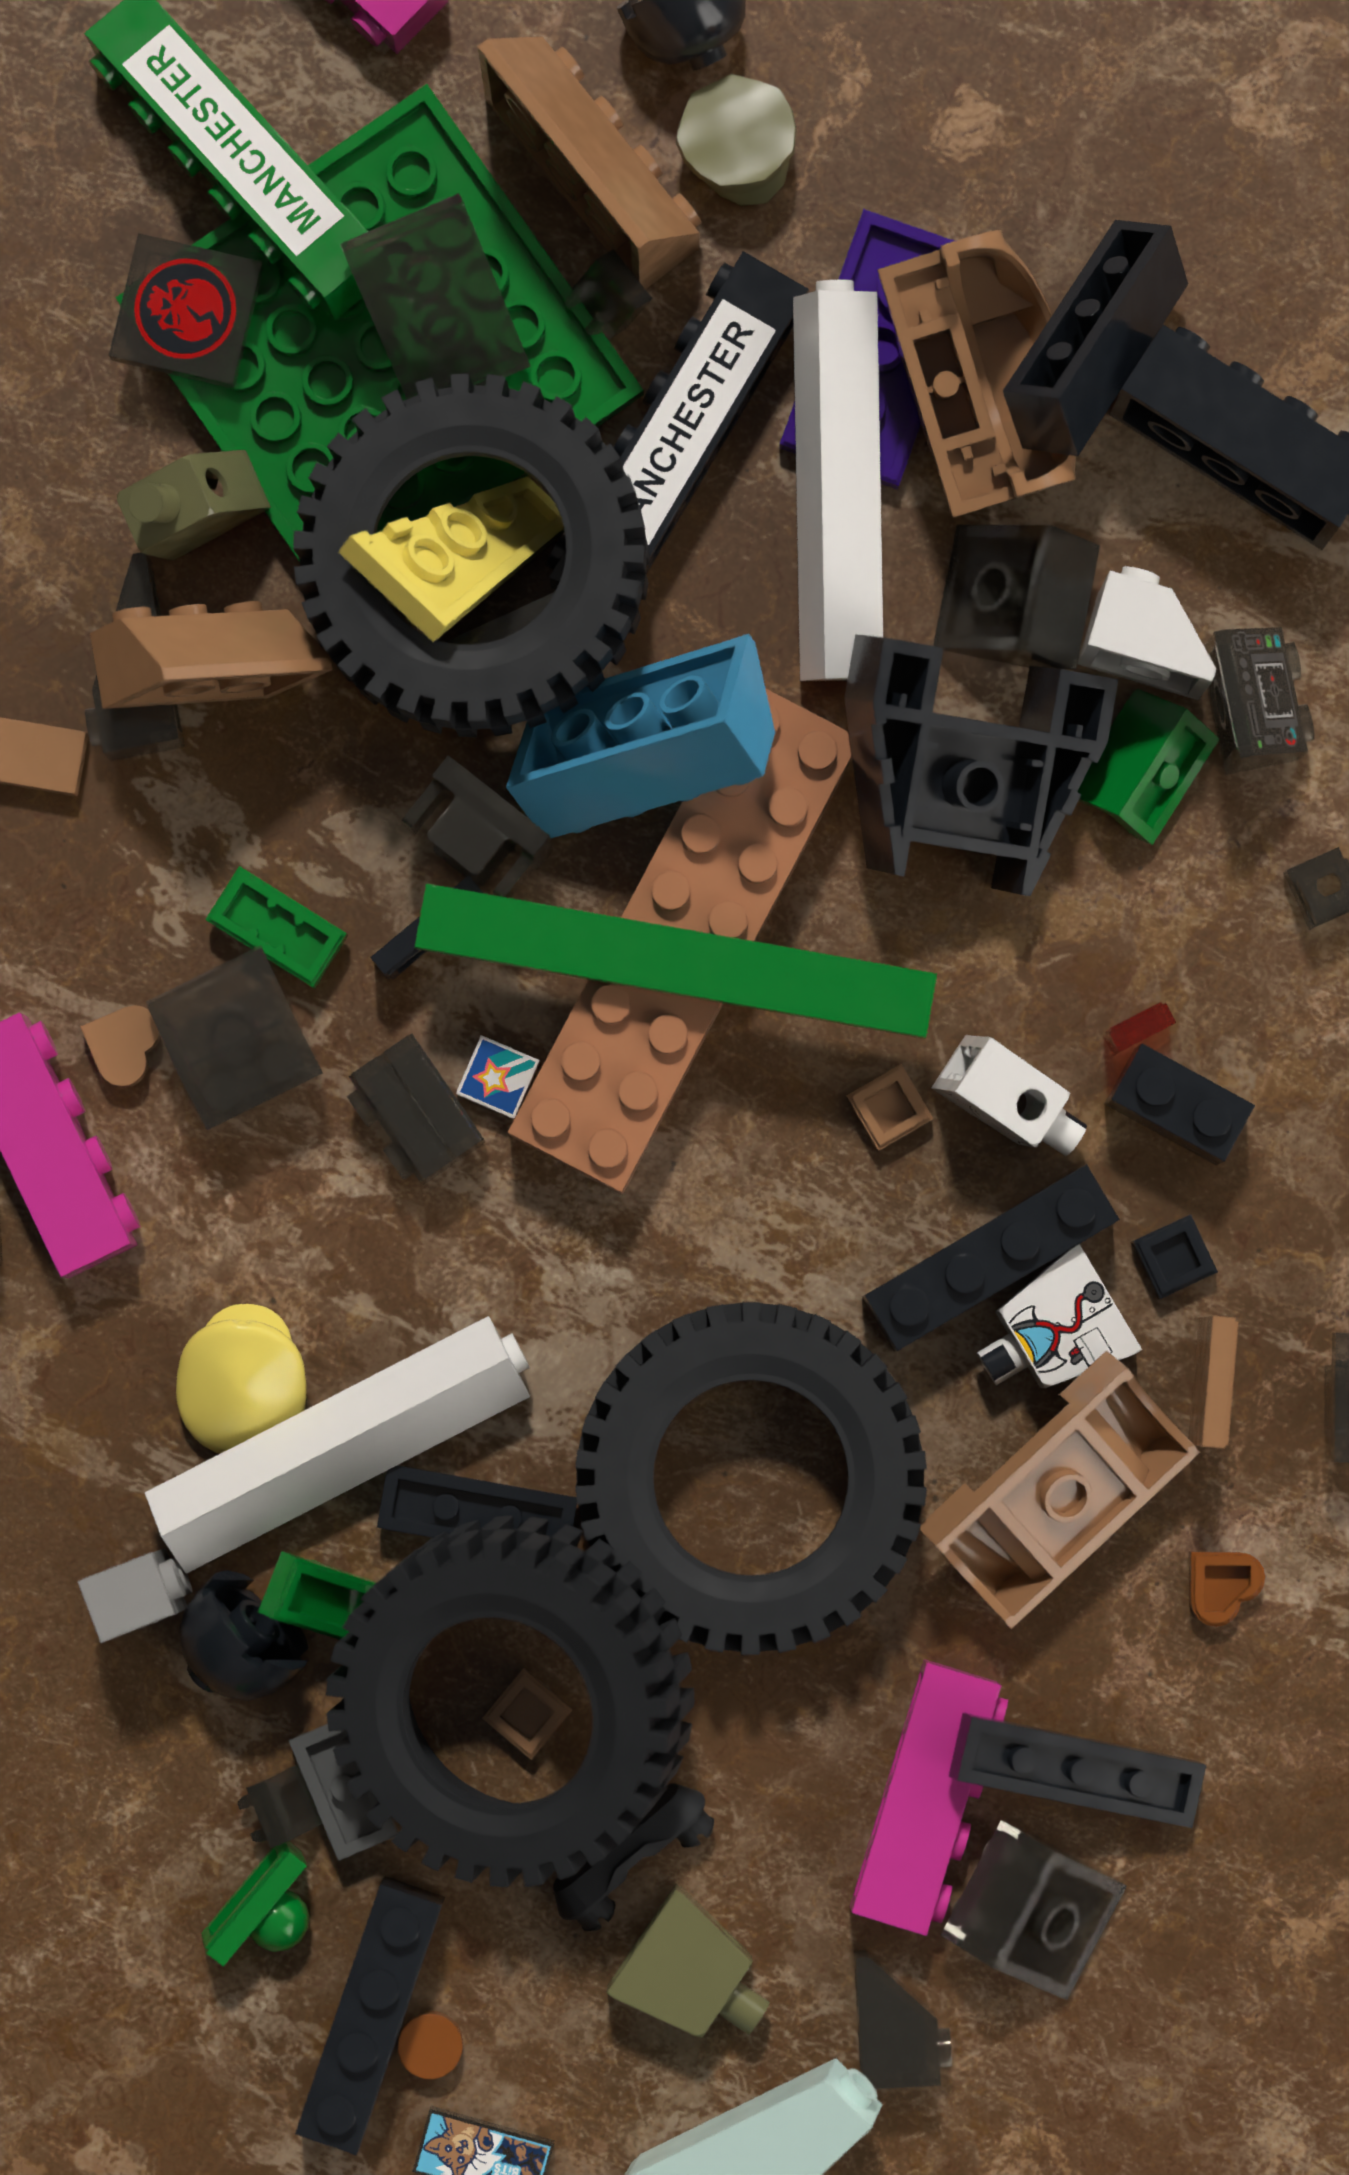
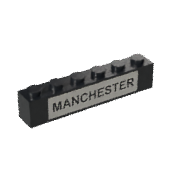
M744 251L734 267L726 262L720 267L706 296L713 299L711 306L702 321L694 316L690 318L674 347V350L681 353L680 358L670 374L662 370L658 372L643 398L642 403L649 407L645 417L638 428L628 424L614 446L615 451L621 458L623 469L626 475L630 476L636 491L646 528L645 534L649 547L650 564L646 565V575L793 329V297L809 293V289ZM565 532L558 539L546 562V566L553 569L549 579L551 588L557 590L565 566Z

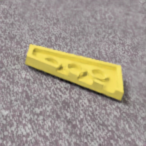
M525 477L474 494L468 503L453 507L451 503H447L433 508L426 517L411 522L405 517L388 523L381 532L369 535L367 531L351 535L339 550V553L391 601L413 625L417 626L434 642L556 541L565 532L554 501L529 477Z

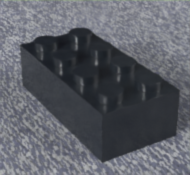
M1163 324L1121 388L1110 416L1320 550H1323L1349 514V432L1341 430L1338 435L1316 422L1318 414L1306 403L1292 396H1286L1284 400L1278 398L1262 387L1264 384L1263 378L1251 368L1236 361H1232L1228 366L1208 353L1210 349L1209 344L1196 333L1183 327H1178L1176 331H1173Z

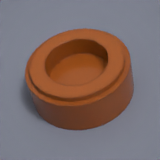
M425 2011L413 2016L403 2027L398 2040V2053L402 2064L410 2073L423 2079H437L450 2073L458 2064L463 2051V2036L459 2026L451 2017L437 2011Z

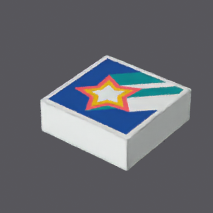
M481 1035L456 1095L511 1119H515L540 1064V1060Z

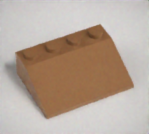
M543 36L491 38L477 46L486 102L639 294L699 249L700 233L696 228L702 223L696 211L680 193L671 198L657 180L662 176V171L654 158L641 144L634 149L631 148L618 131L624 126L619 115L603 96L600 95L595 100L591 98L579 83L585 77L584 73L564 47L554 51Z

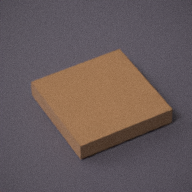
M1207 1316L1198 1318L1188 1438L1195 1446L1225 1448V1445H1228L1238 1321L1233 1317Z

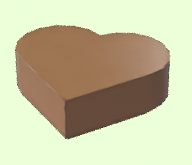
M133 1005L80 1026L98 1070L106 1081L114 1086L123 1088L134 1086L142 1081L149 1065L147 1053L157 1046L162 1033L160 1021L153 1012L145 1007Z

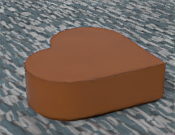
M1189 1551L1190 1610L1196 1619L1206 1625L1218 1627L1228 1624L1238 1614L1240 1603L1252 1600L1259 1595L1264 1587V1568L1259 1560L1250 1554L1242 1552Z

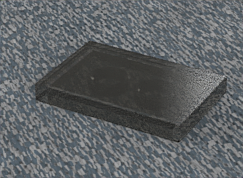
M460 193L340 244L406 399L418 395L415 382L433 378L437 389L452 387L450 375L469 374L473 385L486 386L487 374L507 377L531 367Z

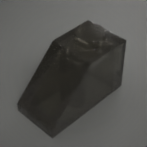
M854 1950L860 2073L871 2082L875 2089L941 2086L940 2068L952 2067L950 2028H938V2020L934 2011L867 1950Z

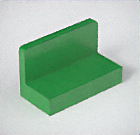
M1136 689L1111 725L1108 743L1098 763H1091L1077 791L1082 794L1079 801L1109 814L1135 838L1153 845L1220 739L1187 708L1141 689Z

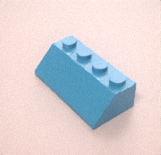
M749 634L605 678V681L594 692L586 686L575 695L578 705L564 714L558 706L544 713L547 720L546 723L530 729L526 722L506 788L543 838L548 840L572 832H584L592 826L619 818L635 817L647 810L677 801H690L701 794L732 785H744L755 778L764 776L775 729L754 640Z

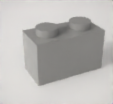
M165 1548L77 1581L101 1643L185 1610L187 1604L184 1596L192 1593L188 1574L184 1572L176 1558L169 1559Z

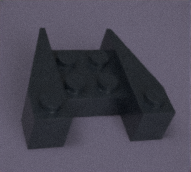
M855 634L844 699L866 868L905 876L910 841L994 854L997 856L991 888L1031 896L1051 856V853L1047 851L1065 815L1071 816L1082 795L1077 791L1091 763H1098L1108 743L1119 679L1064 669L1029 666L1019 727L933 713L944 648L886 637Z

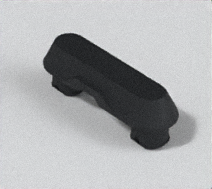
M676 1783L666 1785L668 1787L647 1815L620 1845L616 1844L605 1858L592 1866L587 1861L575 1875L561 1880L557 1877L553 1884V1890L560 1917L564 1920H577L582 1925L584 1931L601 1929L602 1926L598 1919L602 1917L609 1922L614 1915L616 1906L615 1901L610 1900L607 1895L625 1881L628 1870L643 1857L656 1855L675 1838L680 1841L681 1846L684 1848L699 1846L701 1843L697 1835L703 1834L708 1838L714 1826V1818L704 1811L706 1802L704 1795L697 1790Z

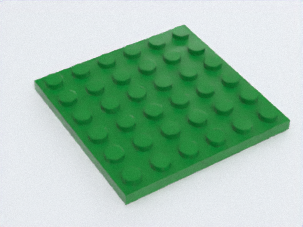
M425 84L308 165L384 248L393 270L388 277L336 321L321 304L313 310L305 305L287 281L293 274L280 260L273 266L266 262L249 241L247 236L253 230L240 215L232 222L227 220L171 259L188 258L206 262L219 270L232 287L236 300L235 321L227 338L212 352L196 358L179 359L164 355L149 345L138 329L134 311L138 289L146 277L115 297L119 306L220 450H246L271 507L264 511V513L299 563L300 559L293 549L294 531H302L303 521L297 511L301 496L311 498L315 490L309 480V476L316 462L327 467L333 458L327 446L339 432L348 440L357 431L352 418L365 408L373 418L386 410L381 397L397 389L404 401L418 395L415 382L433 378L437 389L452 387L450 375L469 374L473 385L486 386L487 374L503 376L506 378L509 389L520 391L522 382H526L540 387L544 400L550 403L558 396L572 405L577 419L582 422L587 417L597 428L644 396L643 388L428 84ZM462 456L437 462L413 475L396 491L382 513L376 533L383 531L390 522L405 517L411 522L426 517L435 507L451 503L453 507L468 503L474 494L525 478L529 474L512 464L489 457Z

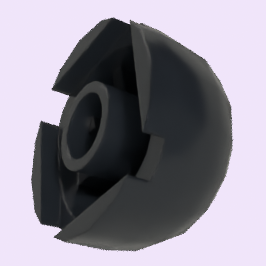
M625 0L617 6V10L637 48L651 60L667 65L689 61L693 71H696L727 56L723 44L739 32L745 18L746 0Z
M225 1570L215 1573L197 1591L188 1604L179 1628L183 1656L188 1664L187 1671L189 1676L201 1689L210 1693L216 1692L224 1697L250 1701L273 1694L289 1683L305 1667L308 1661L300 1659V1656L308 1649V1644L300 1627L271 1619L258 1612L262 1601L255 1593L246 1589L254 1581L253 1579L241 1573Z

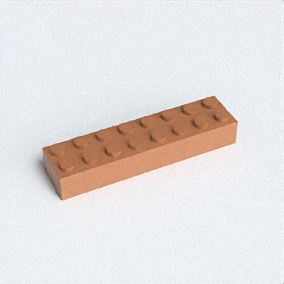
M766 689L775 735L764 776L755 778L744 785L728 786L701 794L690 801H682L621 918L757 941L852 760L849 731ZM588 980L507 1133L510 1137L623 1196L724 1003Z

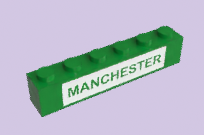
M123 0L84 33L95 53V56L88 62L99 78L112 91L121 85L130 94L133 100L128 104V107L135 117L151 134L160 128L170 138L173 144L167 149L171 156L191 178L200 172L213 187L207 191L209 197L231 222L240 215L253 231L247 237L266 262L273 266L280 260L290 270L293 276L287 281L308 308L313 310L321 304L336 321L393 272L384 248L157 0Z

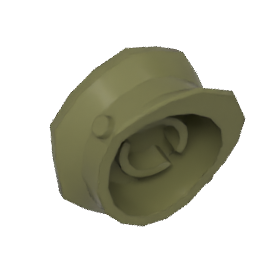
M730 74L691 93L679 124L675 143L685 165L690 169L691 173L703 180L722 198L740 206L765 204L785 184L789 159L795 154L797 128L794 112L779 88L758 80Z

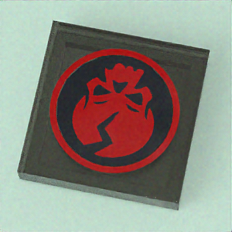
M138 233L109 352L111 361L235 389L264 269L263 263L253 259Z

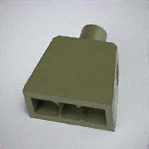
M246 450L198 453L181 457L117 494L118 504L138 549L143 554L166 560H176L271 508ZM218 480L223 488L222 497L212 491L216 490Z
M677 1883L608 1983L606 1992L618 2001L700 2038L704 2036L718 2014L749 2035L770 2004L765 1998L740 1982L753 1962L752 1955Z

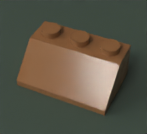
M259 601L232 604L224 608V613L208 614L205 604L180 606L169 610V616L153 617L149 607L128 608L114 612L112 614V623L90 633L103 709L270 698L333 670L331 657L288 609L263 611L262 602Z

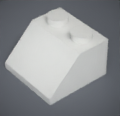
M1126 566L1123 567L1121 574L1109 571L1098 592L1077 664L1199 700L1212 683L1216 667L1173 589L1158 585L1160 580L1158 575L1140 568Z

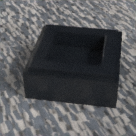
M1191 1214L1131 1241L1158 1299H1162L1218 1272Z

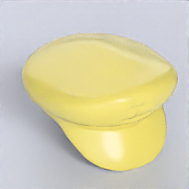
M254 1304L229 1306L215 1314L204 1328L194 1334L182 1351L176 1382L177 1406L185 1427L204 1447L221 1454L305 1410L306 1376L301 1354L292 1342L289 1329L282 1318L269 1308Z

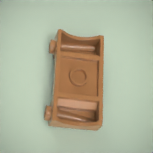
M1107 1350L1059 1394L1068 1405L975 1492L964 1483L921 1523L919 1530L1011 1629L1200 1453L1195 1445L1149 1397L1132 1372Z

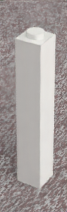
M822 280L816 282V291L793 297L800 681H847L855 634L883 637L877 292L854 291V281Z
M487 1316L145 1492L162 1539L187 1574L529 1398L530 1395L519 1373L530 1367L513 1333L501 1339L490 1317Z

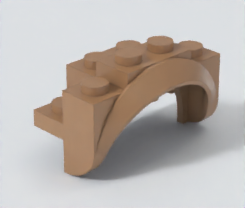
M990 231L941 245L940 250L878 269L877 273L896 332L897 346L931 458L935 460L952 518L1076 480V456L1022 449L1002 392L1052 316L1039 285L1024 262L1006 242L1002 231Z

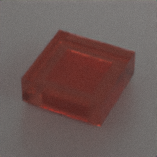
M1160 1002L1109 1028L1105 1032L1104 1039L1114 1057L1170 1028L1176 1021L1167 1004Z

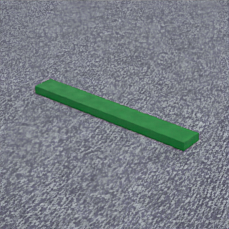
M427 883L415 942V949L922 1039H926L937 979V973Z

